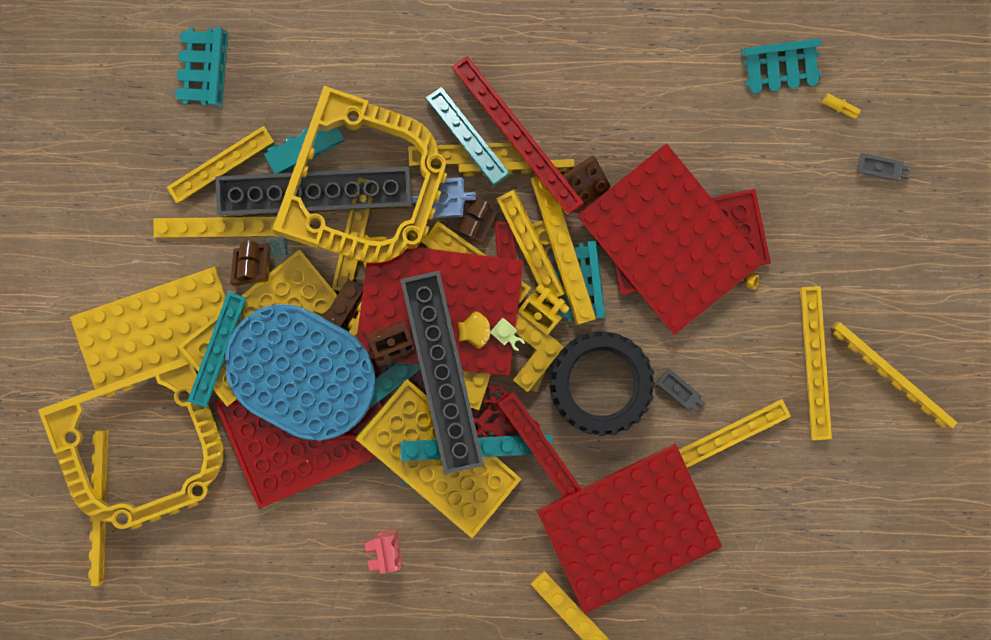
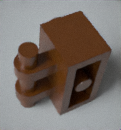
M403 320L366 334L375 358L381 357L376 359L378 367L385 364L388 366L392 364V361L408 358V355L415 353L413 345L409 346L413 342Z

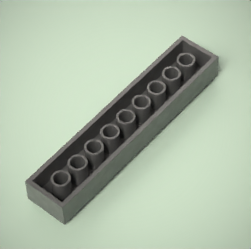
M409 167L307 172L306 177L301 179L296 196L301 198L309 213L413 208L411 169ZM292 173L215 177L217 215L220 217L278 215ZM358 178L370 180L366 183L361 182L360 186L357 184ZM372 185H376L374 193L370 194ZM357 186L358 191L356 194H354L355 188ZM360 195H366L367 200L361 202L359 200ZM369 197L373 198L371 204H368ZM357 198L356 204L352 205L353 199Z
M440 271L400 279L444 473L446 475L484 466Z

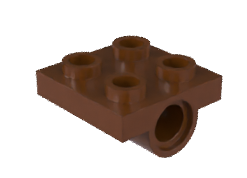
M593 155L562 175L584 204L611 187L601 166Z
M476 197V200H465L463 217H452L448 227L483 244L499 208L490 205V203Z
M254 241L241 242L240 248L233 250L230 284L240 286L268 281L271 246L268 243L259 245Z

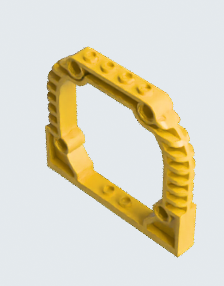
M324 86L273 226V234L366 263L387 262L401 255L407 248L414 249L418 247L422 237L426 238L429 227L426 224L428 219L432 220L435 209L432 206L434 201L438 202L441 191L438 190L440 183L444 184L447 173L444 172L446 166L445 158L438 153V147L431 132L422 123L411 117L369 104L368 100ZM355 115L358 117V120L350 121L348 117ZM344 125L347 129L354 131L364 125L401 137L414 144L422 154L420 172L425 180L411 220L400 224L394 238L380 242L370 241L325 226V220L321 215L310 214L301 198L296 196L301 179L306 177L309 169L306 166L308 159L312 160L315 149L313 145L319 130L327 132ZM434 162L438 163L440 168L434 169L431 167V164ZM318 222L321 226L318 229H312L310 224ZM412 233L416 235L417 239L409 241L406 236Z
M187 357L38 410L71 497L79 509L88 516L99 521L112 522L118 529L131 527V530L143 526L142 522L149 520L151 523L161 519L160 515L168 513L170 516L180 512L179 508L187 506L189 509L199 505L198 501L207 495L208 486L217 477L222 466L224 456L223 443L209 404L207 408L190 402H182L179 398L180 393L183 391L191 393L198 374L196 368ZM156 377L158 384L166 386L175 392V402L180 406H187L203 449L204 460L201 472L188 478L183 484L182 490L136 507L128 502H121L112 506L108 505L98 498L91 487L77 448L83 440V434L77 428L80 418L85 411L82 403L103 395L105 399L116 395L115 391L123 389V392L134 389V384ZM70 432L76 435L74 443H70L67 440V435ZM196 485L201 486L203 494L195 495L193 487ZM121 513L126 514L128 522H119L118 515Z

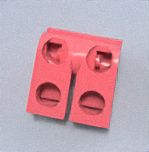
M397 529L378 532V536L375 539L365 542L366 553L377 552V559L368 560L369 571H380V574L398 571L402 568L403 564Z

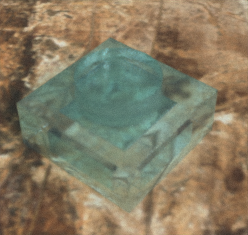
M268 236L265 238L266 243L271 246L270 257L286 256L289 254L286 238L281 236Z

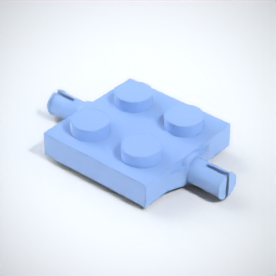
M462 177L446 178L444 184L440 183L438 190L441 191L438 202L434 201L432 208L435 209L432 219L463 217L465 200H476V197H474L476 196L475 192H464V179ZM419 196L412 197L414 199L412 200L413 204L417 203Z

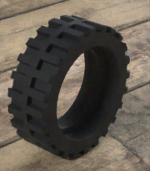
M611 332L584 334L570 341L554 360L553 368L550 372L549 385L552 400L561 416L576 429L598 436L615 435L620 431L630 429V426L638 423L641 420V416L647 413L650 401H653L654 397L652 395L653 388H655V382L653 381L654 370L650 366L648 356H645L642 348L633 343L631 339ZM600 350L610 351L621 356L630 366L634 376V390L629 402L618 412L606 416H597L582 410L573 400L569 389L570 374L576 362L584 355Z

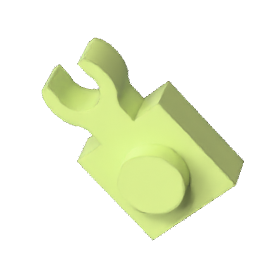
M504 318L490 332L504 346L509 341L515 351L519 350L515 347L516 341H520L523 345L525 343L522 338L514 335L518 330Z

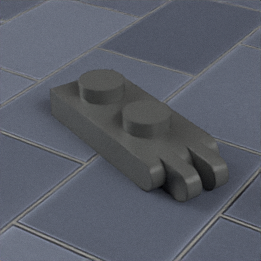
M861 153L856 173L901 181V178L909 179V174L902 173V171H910L911 167L904 166L903 161Z
M669 368L656 382V384L689 411L693 408L696 412H700V409L695 405L696 403L702 407L705 406V403L700 400L702 396Z

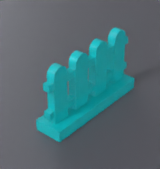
M214 27V32L210 28H207V32H195L194 28H189L188 31L180 34V40L187 44V50L180 51L178 59L186 63L185 69L177 72L176 76L178 80L184 82V88L177 89L175 97L183 101L184 105H189V101H198L204 106L209 104L222 108L228 31L222 27ZM194 44L206 45L205 51H193ZM192 63L204 64V70H192ZM191 82L203 83L202 89H190Z
M821 38L740 49L741 56H746L747 61H743V66H747L749 80L745 81V86H749L752 93H759L762 89V84L768 83V88L771 91H777L781 87L780 81H787V86L793 89L799 86V79L803 78L806 79L807 85L815 86L818 83V77L822 76V72H818L817 57L820 56V52H816V47L821 46ZM803 48V54H797V49ZM784 51V56L778 57V52ZM765 53L766 59H759V54ZM798 59H804V74H799ZM780 61H785L786 76L780 77ZM766 63L767 78L761 79L760 64Z
M597 241L588 242V246H584V243H579V247L574 248L577 259L581 261L580 269L589 298L594 296L595 303H592L594 314L597 318H605ZM552 253V259L556 261L554 253ZM586 258H590V265L586 266ZM559 269L555 271L559 280H562ZM588 277H592L593 284H588ZM565 291V294L558 298L565 299L566 305L570 309L566 314L561 310L558 312L564 316L563 318H568V322L573 321V313Z

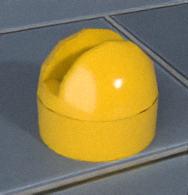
M749 274L745 277L747 282L744 281V285L749 289L755 290L759 284V275Z

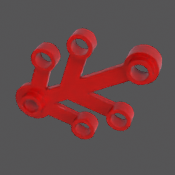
M489 403L487 409L478 418H473L474 424H477L476 432L478 437H488L484 431H492L496 436H507L503 431L517 430L512 423H504L508 418L504 412L492 423H485L492 414L499 411L497 403ZM492 404L496 405L495 411L490 410ZM534 420V422L537 424V426H538L539 429H540L539 423H538L536 420Z

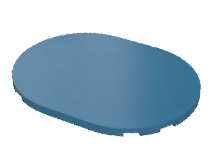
M278 304L258 309L240 322L228 342L225 355L226 376L229 386L232 388L238 401L253 414L296 437L308 440H324L342 435L361 421L371 405L375 391V371L372 360L363 344L347 330L303 307Z

